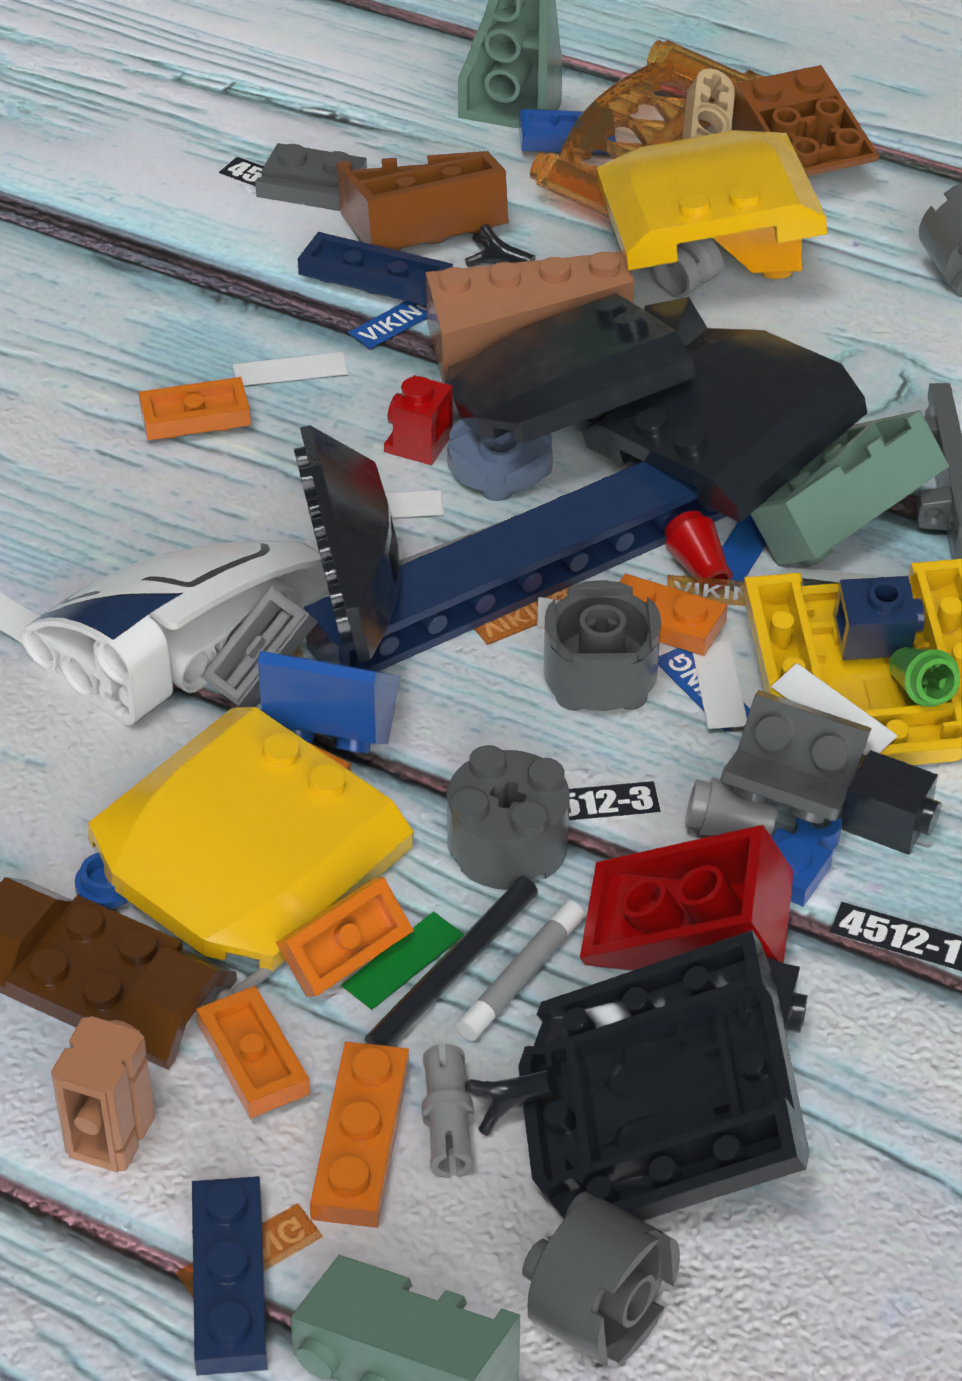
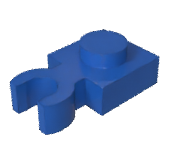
M796 817L794 834L779 827L773 834L772 839L794 871L791 902L804 907L831 868L833 851L831 850L836 848L840 841L842 819L837 818L836 821L832 820L827 828L817 829L811 826L812 822Z

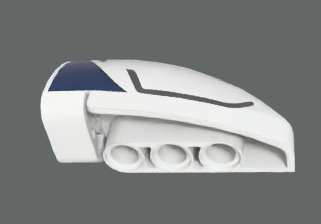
M297 541L218 543L156 555L102 577L62 600L20 631V638L27 654L39 667L125 725H132L171 696L173 684L187 693H194L206 686L208 682L200 676L271 586L303 610L305 606L318 601L329 591L319 551L306 543ZM280 608L259 635L263 636L283 609Z

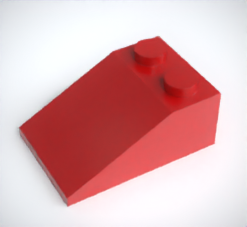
M764 825L598 861L595 864L580 959L586 966L636 970L753 930L762 944L766 958L784 963L794 871Z

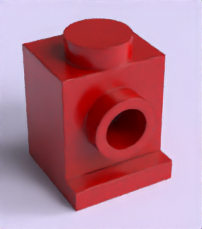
M413 375V377L403 381L401 385L402 393H396L390 402L387 419L388 423L393 424V431L384 443V452L432 466L450 439V431L453 427V386L430 380L426 377Z

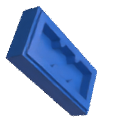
M522 109L519 112L518 124L521 151L558 152L560 154H614L616 139L613 117L610 112Z

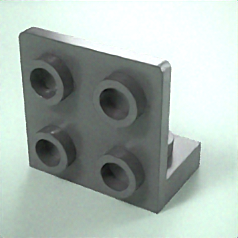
M758 690L754 696L738 749L723 768L720 781L731 785L732 793L742 799L756 803H765L768 798L789 805V812L809 822L823 823L825 818L836 821L845 805L847 789L858 772L872 728Z

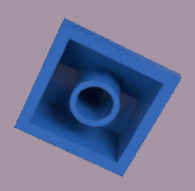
M260 651L258 671L262 712L309 743H313L314 733L336 737L335 748L367 754L370 752L371 743H389L401 675Z

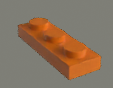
M345 1041L310 1201L311 1220L378 1228L410 1065L409 1048Z

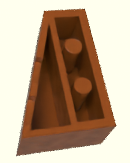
M489 151L427 155L428 164L397 166V158H383L382 168L352 170L351 161L336 162L341 215L362 242L398 251L403 247L420 243H441L447 237L467 232L474 234L482 233L480 228L484 224H489L492 229L493 226L509 223L506 170Z

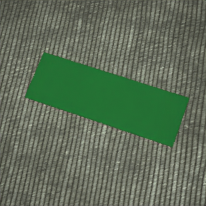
M433 911L413 927V932L380 953L341 984V986L372 1010L457 942L464 933Z

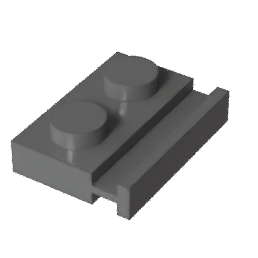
M277 143L262 169V177H257L255 181L256 197L340 211L336 162L351 161L352 170L367 169V158L348 155L341 151L329 152L305 148L299 144Z

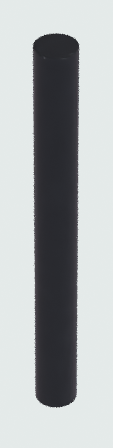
M520 877L365 1036L366 1044L392 1046L537 896L538 889L530 879Z

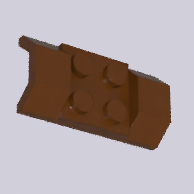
M4 877L0 882V993L77 1028L82 1018L90 1016L107 1021L119 1020L126 1022L140 1030V1033L144 1036L145 1058L147 1061L169 1070L175 1062L187 1022L213 988L231 989L237 981L235 971L183 949L181 940L77 895L71 900L24 879Z

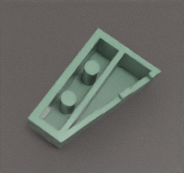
M921 410L854 424L755 509L751 516L778 566L802 562L804 566H811L827 558L833 552L832 548L947 469L949 464Z
M342 1255L336 1257L290 1317L294 1356L310 1373L323 1379L333 1377L338 1381H519L520 1314L501 1308L496 1317L492 1319L465 1310L464 1307L467 1302L463 1295L445 1290L441 1297L435 1300L409 1291L412 1287L409 1277Z

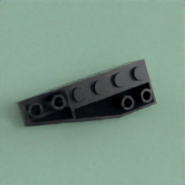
M311 425L300 427L304 446L295 448L294 453L341 643L354 642L358 662L371 660L388 628L397 603L401 580L400 551L388 500L375 461Z

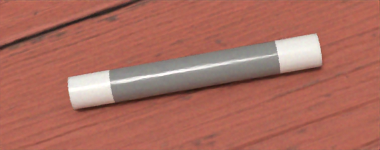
M567 900L456 1023V1029L462 1037L469 1041H475L585 918L584 910L579 904Z

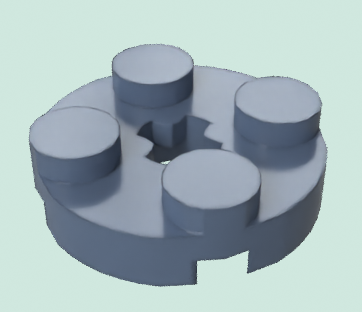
M460 419L453 425L450 431V442L447 446V465L460 482L473 489L481 490L482 495L486 499L503 501L510 498L513 492L527 489L551 473L553 468L551 433L527 443L516 442L514 431H509L496 439L485 438Z

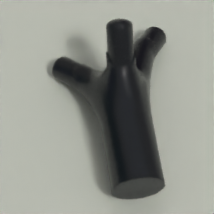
M484 224L480 228L484 236L479 233H475L472 236V240L484 250L466 257L465 263L468 267L483 262L517 263L535 261L536 256L503 242L493 232L489 224Z
M546 1070L492 1082L470 1079L465 1083V1090L490 1101L484 1119L478 1127L481 1134L488 1136L498 1119L510 1109L521 1103L555 1096L557 1094V1083L553 1072Z

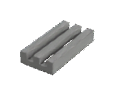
M271 586L200 677L239 707H252L260 697L258 671L260 651L292 655L318 621ZM280 608L283 609L263 636L259 635ZM246 652L247 656L242 661V663L238 666V668L231 675L228 681H224V679L228 676V674L231 672V670L235 667V665Z

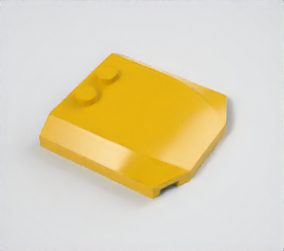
M732 130L639 147L596 167L598 186L628 271L678 262L677 244L767 227L774 228L777 243L827 234L826 215L787 133Z
M962 559L911 563L908 575L913 598H921L925 615L924 630L922 633H916L912 648L945 651L954 658L959 668L960 684L956 694L947 702L934 707L921 706L909 697L890 672L889 661L891 657L842 660L833 617L839 583L802 586L801 573L744 577L742 592L765 692L785 698L771 688V686L798 663L898 735L880 754L910 765L954 762L962 759ZM863 754V757H862L860 766L862 765L863 761H864L865 758H866V756H865L864 754Z
M256 707L231 708L88 822V840L92 848L96 846L104 863V874L108 882L115 886V891L203 956L225 961L229 953L259 960V968H267L272 972L285 961L276 944L277 941L371 879L378 878L412 848L414 836L413 829L392 799Z

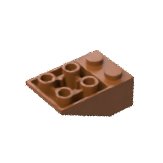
M822 65L736 83L731 129L787 133L807 176L879 160L878 152Z

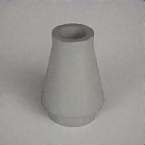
M714 777L711 778L710 782L699 779L695 780L686 812L685 826L698 829V835L714 836L764 825L770 836L772 835L778 810L777 804L769 802L756 803L742 799L732 793L731 785L722 783Z

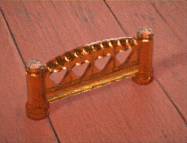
M657 40L649 51L646 66L609 87L584 110L566 137L559 155L553 152L549 154L541 152L536 156L530 169V178L536 181L537 186L610 219L598 186L596 167L598 166L587 165L582 161L591 159L592 151L594 150L606 151L612 159H615L639 147L682 140L686 98L661 97L653 94L652 92L661 89V83L670 82L676 84L687 97L690 85L703 69L711 68L724 73L731 79L734 88L737 82L764 77V75L752 70L742 73L672 41L666 40L663 42ZM710 96L708 103H713L715 100ZM647 104L653 106L665 121L635 119L630 114L637 113L639 105ZM698 120L705 130L711 126L710 123L704 120ZM626 127L634 132L642 144L612 142L606 138L615 135V128Z

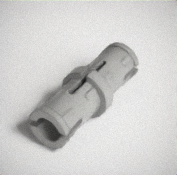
M445 1044L446 1067L442 1068V1064H440L439 1045L432 1046L423 1054L427 1096L422 1101L421 1109L423 1122L430 1128V1168L437 1176L450 1178V1153L454 1154L457 1177L469 1173L473 1168L474 1161L471 1154L468 1124L474 1118V1107L471 1096L465 1091V1054L458 1046Z

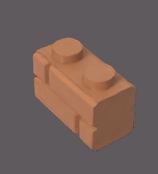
M93 1016L84 1017L69 1040L70 1048H64L51 1070L65 1152L69 1155V1158L118 1173V1171L127 1170L139 1148L138 1140H143L155 1118L148 1061L145 1058V1040L140 1030L126 1022L119 1020L107 1021Z

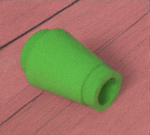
M903 647L895 651L890 658L889 669L892 676L896 678L909 697L921 706L934 707L945 703L956 694L959 688L960 674L958 665L954 658L945 651Z

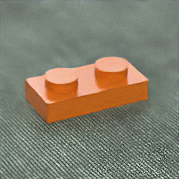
M241 377L138 392L147 441L176 438L182 435L216 430L225 431L231 428L251 425L250 408Z
M626 573L619 581L633 587V596L641 599L646 604L647 597L655 603L661 616V643L705 656L727 622V604Z
M378 877L360 886L277 941L276 944L305 996L316 997L414 930L386 879Z
M256 986L196 1008L198 1026L250 1119L310 1095L309 1077Z

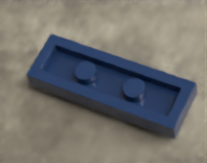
M317 232L297 258L299 275L318 279L325 283H335L364 290L370 294H380L425 306L426 272L440 271L453 267L452 263L322 232Z
M260 1176L192 1181L194 1362L196 1376L268 1370Z

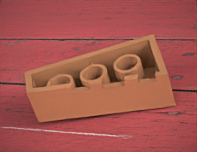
M598 252L593 255L564 258L549 257L536 261L500 262L488 266L451 267L445 270L426 272L427 324L442 383L445 382L450 366L479 355L501 339L526 326L614 293H618L633 303L634 279L631 270L628 271L622 252Z

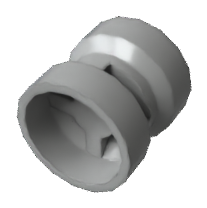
M711 238L680 243L677 246L678 262L654 266V273L659 285L666 293L675 298H682L696 290L699 283H706L718 276L723 269V258L717 244Z

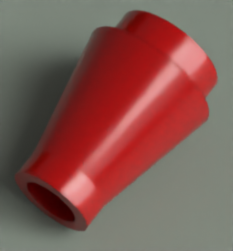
M688 511L675 517L665 529V538L667 539L666 550L700 583L703 590L704 584H709L708 589L716 585H722L714 589L715 592L725 588L731 582L733 573L727 564L714 521L709 517H704L699 511Z

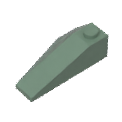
M488 0L484 16L458 77V118L519 128L520 110H558L561 106L562 56L556 0Z

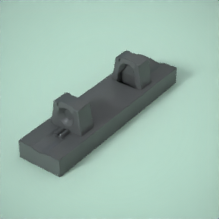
M929 383L927 396L929 405L925 410L924 418L949 467L935 476L937 488L919 491L916 518L919 528L945 530L951 559H962V433L951 384Z

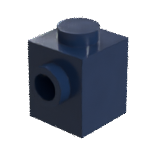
M908 576L840 580L833 617L842 660L888 658L900 648L913 647L916 633H922L924 630L925 615L921 598H913Z

